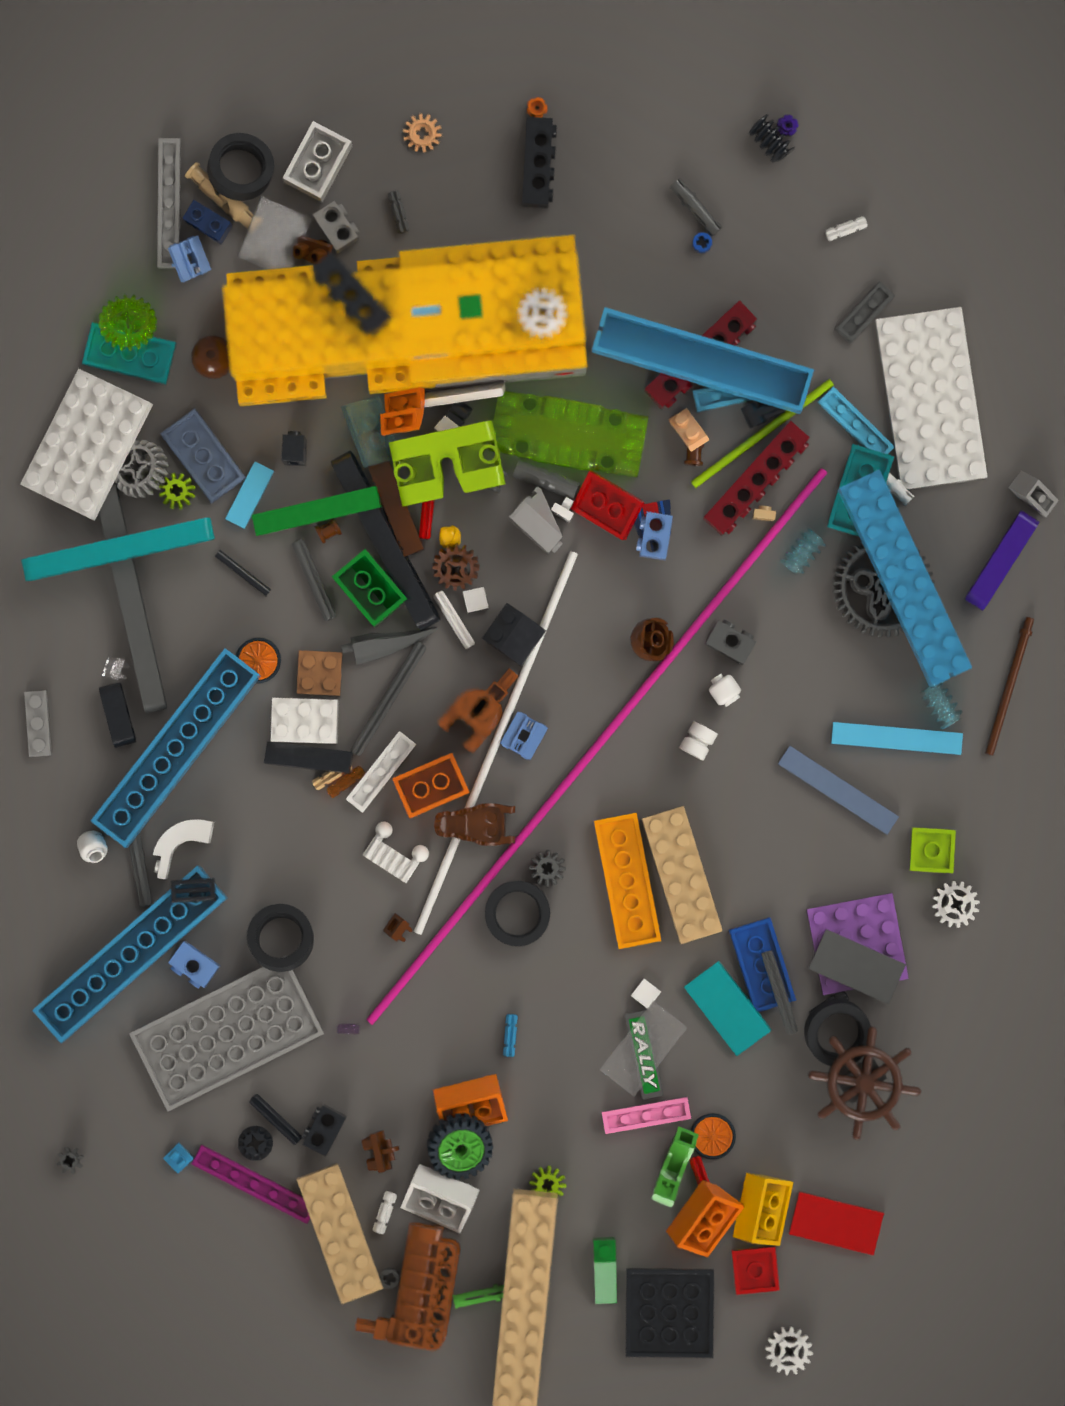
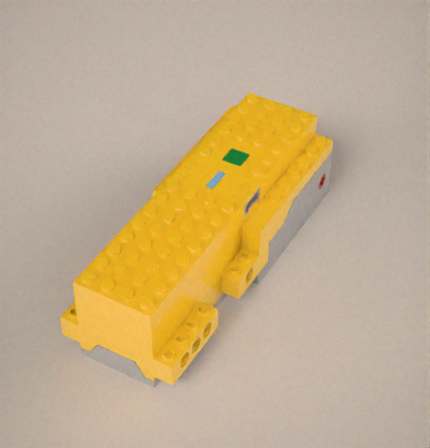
M574 235L399 251V257L357 261L358 273L352 274L393 318L374 337L370 333L366 336L359 329L358 325L360 323L355 317L350 319L342 310L345 308L340 301L335 303L327 294L330 290L325 285L320 287L312 278L315 275L312 271L313 265L226 273L227 285L223 286L230 366L231 374L236 380L238 404L240 406L327 398L325 379L363 375L368 376L370 394L397 392L419 387L424 388L425 391L503 381L505 383L586 376L585 332ZM332 275L329 282L337 285L341 282L342 277L340 275ZM543 289H546V294L548 295L552 291L555 292V299L559 296L562 297L559 304H566V308L562 312L567 313V317L561 318L565 324L564 326L558 325V333L552 330L551 337H548L547 333H543V337L540 338L538 332L532 336V329L524 330L526 322L520 323L519 319L524 317V315L519 314V309H524L521 301H528L527 294L533 297L534 290L542 294ZM348 291L345 294L347 301H353L357 297L355 291ZM539 299V300H538L540 303H548V302H549V300H546V299ZM531 306L528 309L529 319L534 315V310ZM363 307L360 310L362 317H369L372 314V309L369 307ZM538 308V317L544 316L548 319L547 310L542 311ZM557 308L552 312V317L556 321L558 316ZM537 324V325H536L537 327H540V328H546V327H547L546 324Z

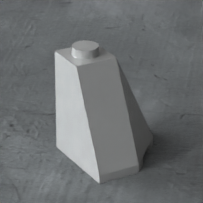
M537 486L533 490V494L527 496L509 516V521L549 555L551 551L556 553L563 545L561 542L563 536L541 488Z

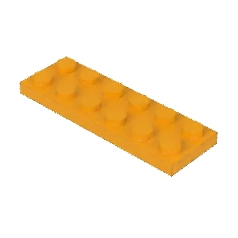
M637 813L594 821L618 949L661 941Z

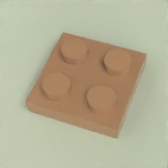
M299 650L297 694L340 696L343 653Z

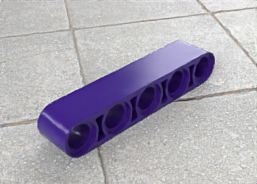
M1022 510L1018 513L964 598L966 601L982 611L986 608L1037 528L1038 520Z

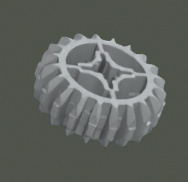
M135 440L114 482L117 484L118 489L127 496L146 498L147 494L154 495V489L160 490V482L165 483L163 476L168 475L167 471L164 470L169 466L165 462L167 457L163 454V450L155 443L146 440L141 442ZM146 454L150 455V462H148L145 458ZM130 476L135 480V484H131Z

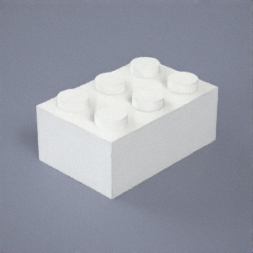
M313 121L283 176L284 183L323 203L352 148V142Z
M272 698L271 742L337 744L339 700Z

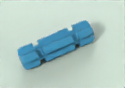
M516 1014L506 1015L507 1026H505V1047L503 1048V1055L506 1057H514L515 1055L514 1045H516L517 1032L515 1025L518 1019Z

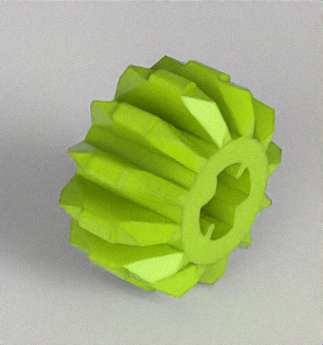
M172 473L171 481L164 477V481L168 483L167 485H159L161 489L165 490L160 492L159 496L166 497L163 500L164 505L171 501L170 508L174 509L176 503H178V507L181 510L183 509L182 502H185L188 506L191 505L187 498H195V495L189 493V491H193L196 488L194 485L188 486L192 481L191 478L183 481V473H180L178 479L176 474ZM176 486L183 489L182 493L179 492L181 495L178 497L172 493V490L175 491L174 487Z
M548 1165L547 1172L545 1173L543 1168L539 1167L540 1176L535 1172L532 1173V1176L537 1181L530 1180L529 1185L537 1187L532 1188L531 1191L551 1192L563 1196L564 1193L558 1188H566V1184L558 1182L564 1180L565 1176L560 1175L556 1177L559 1173L558 1168L551 1173V1166ZM545 1179H549V1182L550 1180L554 1182L549 1190H547V1187L545 1189L542 1187Z

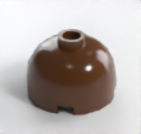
M216 335L206 336L194 345L191 360L195 370L201 376L219 379L229 373L231 370L229 345L224 338Z
M647 618L637 623L634 627L630 641L632 649L638 657L646 661H660L671 653L674 637L672 630L669 631L666 626L668 623L661 618Z

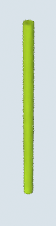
M828 379L806 396L803 408L834 386L833 382ZM785 411L693 479L691 481L692 485L695 488L700 486L797 413Z

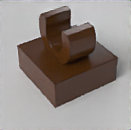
M396 913L383 929L392 939L402 942L406 940L402 936L404 931L412 932L413 930L409 926L410 924Z

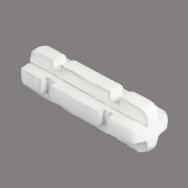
M864 216L856 218L855 221L850 220L837 225L836 228L831 227L825 231L826 237L829 241L837 239V236L842 237L856 232L857 229H864L867 227V221Z
M390 1191L384 1193V1203L381 1202L376 1217L378 1221L373 1226L374 1232L379 1234L385 1233L387 1228L385 1224L389 1222L394 1207L392 1203H395L397 1198L395 1193Z

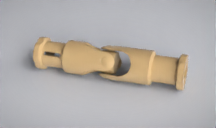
M198 162L193 164L187 171L185 177L193 180L199 186V189L220 206L232 219L243 224L247 228V232L252 233L259 226L262 219L260 217L257 218L248 210L249 207L245 203L229 199L221 194L216 195L215 191H218L212 186L208 174L200 168Z

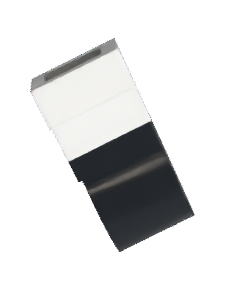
M465 402L454 403L447 414L434 427V430L438 432L463 426L473 408Z

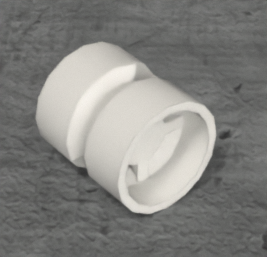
M693 721L688 730L689 737H684L679 748L704 761L709 752L707 746L713 744L718 734Z

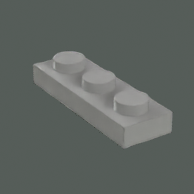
M47 690L24 692L29 757L50 756L52 751Z

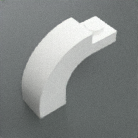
M187 820L169 828L160 837L153 852V855L161 856V860H157L155 865V873H158L157 878L168 879L173 853L182 843L187 841L211 843L215 822Z

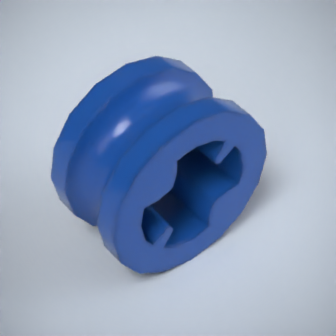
M705 232L696 234L693 239L694 250L699 253H706L710 250L712 246L711 236ZM703 237V240H708V244L705 245L706 248L696 244V241L699 242L698 238Z

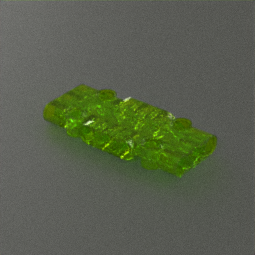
M505 390L504 395L499 396L497 399L493 426L500 453L579 470H597L603 473L638 478L649 416L622 412L618 409H605L604 406L552 396L539 397L533 394ZM528 399L536 403L535 408L532 410H527L523 405ZM618 415L621 418V423L619 425H612L609 422V417ZM519 442H525L528 445V450L523 453L518 452L516 445ZM492 448L488 449V451L495 452ZM609 457L613 460V466L605 468L602 466L601 460Z

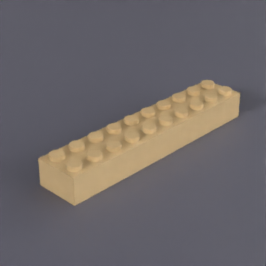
M514 1189L492 1406H537L557 1193Z

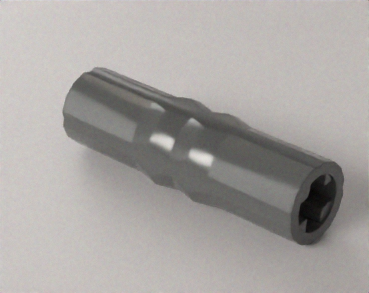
M521 460L518 461L513 474L514 478L536 487L538 486L548 492L568 497L571 500H574L580 485L579 482Z

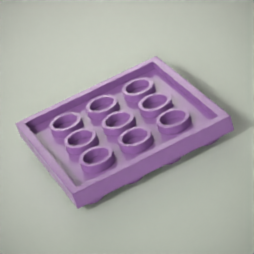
M892 893L806 909L814 952H816L824 931L827 929L906 964ZM906 966L900 980L909 979ZM819 974L823 995L853 990V988Z

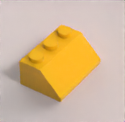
M746 1173L740 1202L745 1207L736 1218L733 1237L750 1243L780 1246L793 1182L761 1174Z

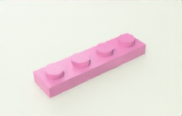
M688 1097L604 1111L602 1112L605 1134L688 1120L691 1119Z

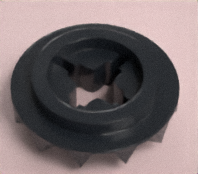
M261 1126L246 1128L238 1139V1149L244 1157L251 1161L264 1159L270 1154L273 1147L271 1134ZM252 1134L254 1135L256 1140L265 1141L258 1145V1152L257 1150H255L254 1146H246L252 1142Z

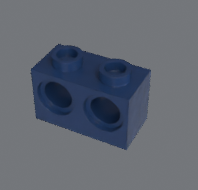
M195 200L192 201L183 216L186 224L221 245L233 227L230 221Z

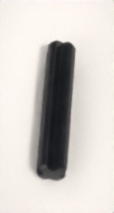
M255 1094L250 1099L249 1103L293 1145H296L302 1139V1135L258 1094Z

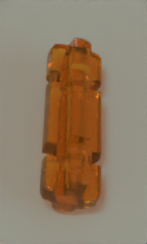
M357 766L353 769V772L346 774L336 781L335 785L332 784L326 790L330 797L335 798L340 794V791L346 790L366 773L361 766Z

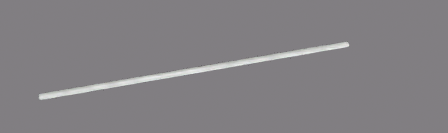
M573 551L569 552L539 625L546 631L578 556ZM545 634L522 666L464 808L474 807ZM454 837L451 839L413 931L417 934L422 935L460 839Z

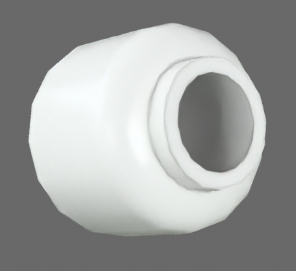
M719 674L711 680L713 685L710 686L709 692L718 705H725L727 707L740 698L738 694H740L741 688L731 675L723 677L722 674Z
M87 831L79 836L77 840L80 856L86 862L97 863L108 852L105 838L98 831Z

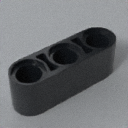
M121 682L99 687L114 747L117 748L136 743Z

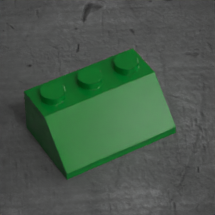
M366 549L332 576L374 628L407 600Z

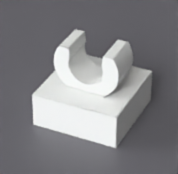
M566 497L562 505L555 503L551 512L570 522L574 513L569 511L574 501Z

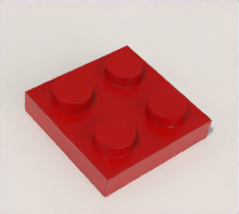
M775 1246L731 1250L736 1295L780 1291Z

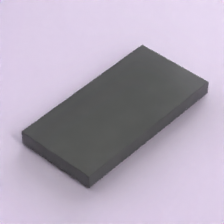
M825 929L808 969L889 1004L906 964Z

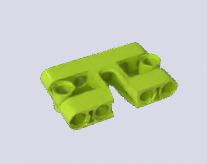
M492 420L389 442L394 476L397 481L402 507L444 498L442 460L446 457L452 460L456 477L464 493L506 484ZM488 448H492L495 451V457L490 461L484 457V452ZM404 466L410 470V476L406 479L401 478L399 474L400 469Z

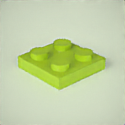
M912 827L909 871L954 873L956 830Z

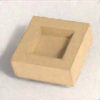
M759 506L758 509L753 510L752 519L774 522L776 511H771L772 507Z

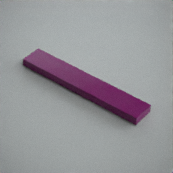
M201 1144L191 1163L192 1165L308 1224L310 1216L303 1196Z

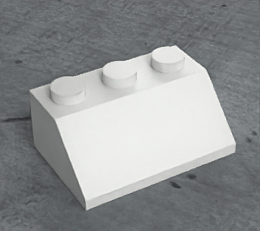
M419 1164L400 1208L460 1234L472 1210L479 1189L454 1178H447L446 1175L443 1176L430 1167Z

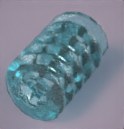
M807 528L809 533H801L804 540L797 538L796 543L799 547L792 545L790 548L793 553H785L788 560H780V563L795 575H797V572L805 573L802 566L810 567L808 559L815 561L812 553H821L818 548L819 545L827 546L823 539L809 528Z
M944 681L922 691L925 692L922 700L930 699L927 708L935 707L931 714L940 715L936 722L944 721L941 730L960 720L959 716L963 712L962 710H954L958 704L957 702L950 703L953 698L952 695L945 696L949 689L940 688Z

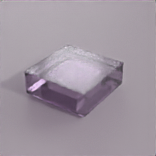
M340 1023L337 1026V1033L359 1034L360 1025Z

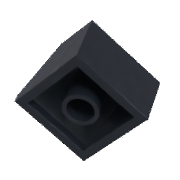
M506 603L482 639L522 666L546 630L525 614Z

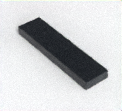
M267 741L264 763L350 774L353 752Z

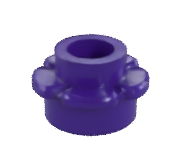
M784 115L783 118L778 120L777 127H779L780 134L784 133L785 136H792L797 132L796 128L799 125L797 119H794L793 116Z

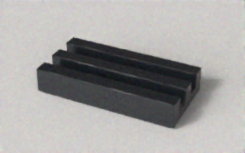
M215 878L171 881L172 903L216 900ZM210 883V887L176 889L175 886ZM211 892V896L176 898L177 893Z

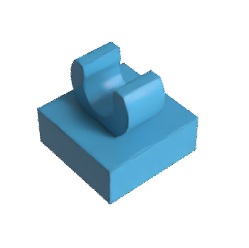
M179 1142L163 1159L179 1173L194 1157Z

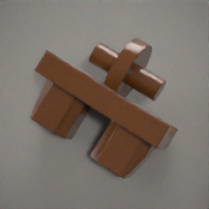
M301 235L298 237L297 244L293 246V257L304 259L317 265L332 251L333 245L328 244L323 239L315 240Z
M384 1130L370 1134L369 1137L362 1139L363 1149L365 1151L373 1149L374 1157L367 1159L368 1170L382 1173L392 1169L391 1161L395 1160L394 1152L400 1149L399 1146H392L391 1139L385 1138Z

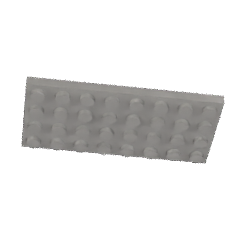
M262 967L129 1034L168 1112L325 1033L294 970L276 972Z

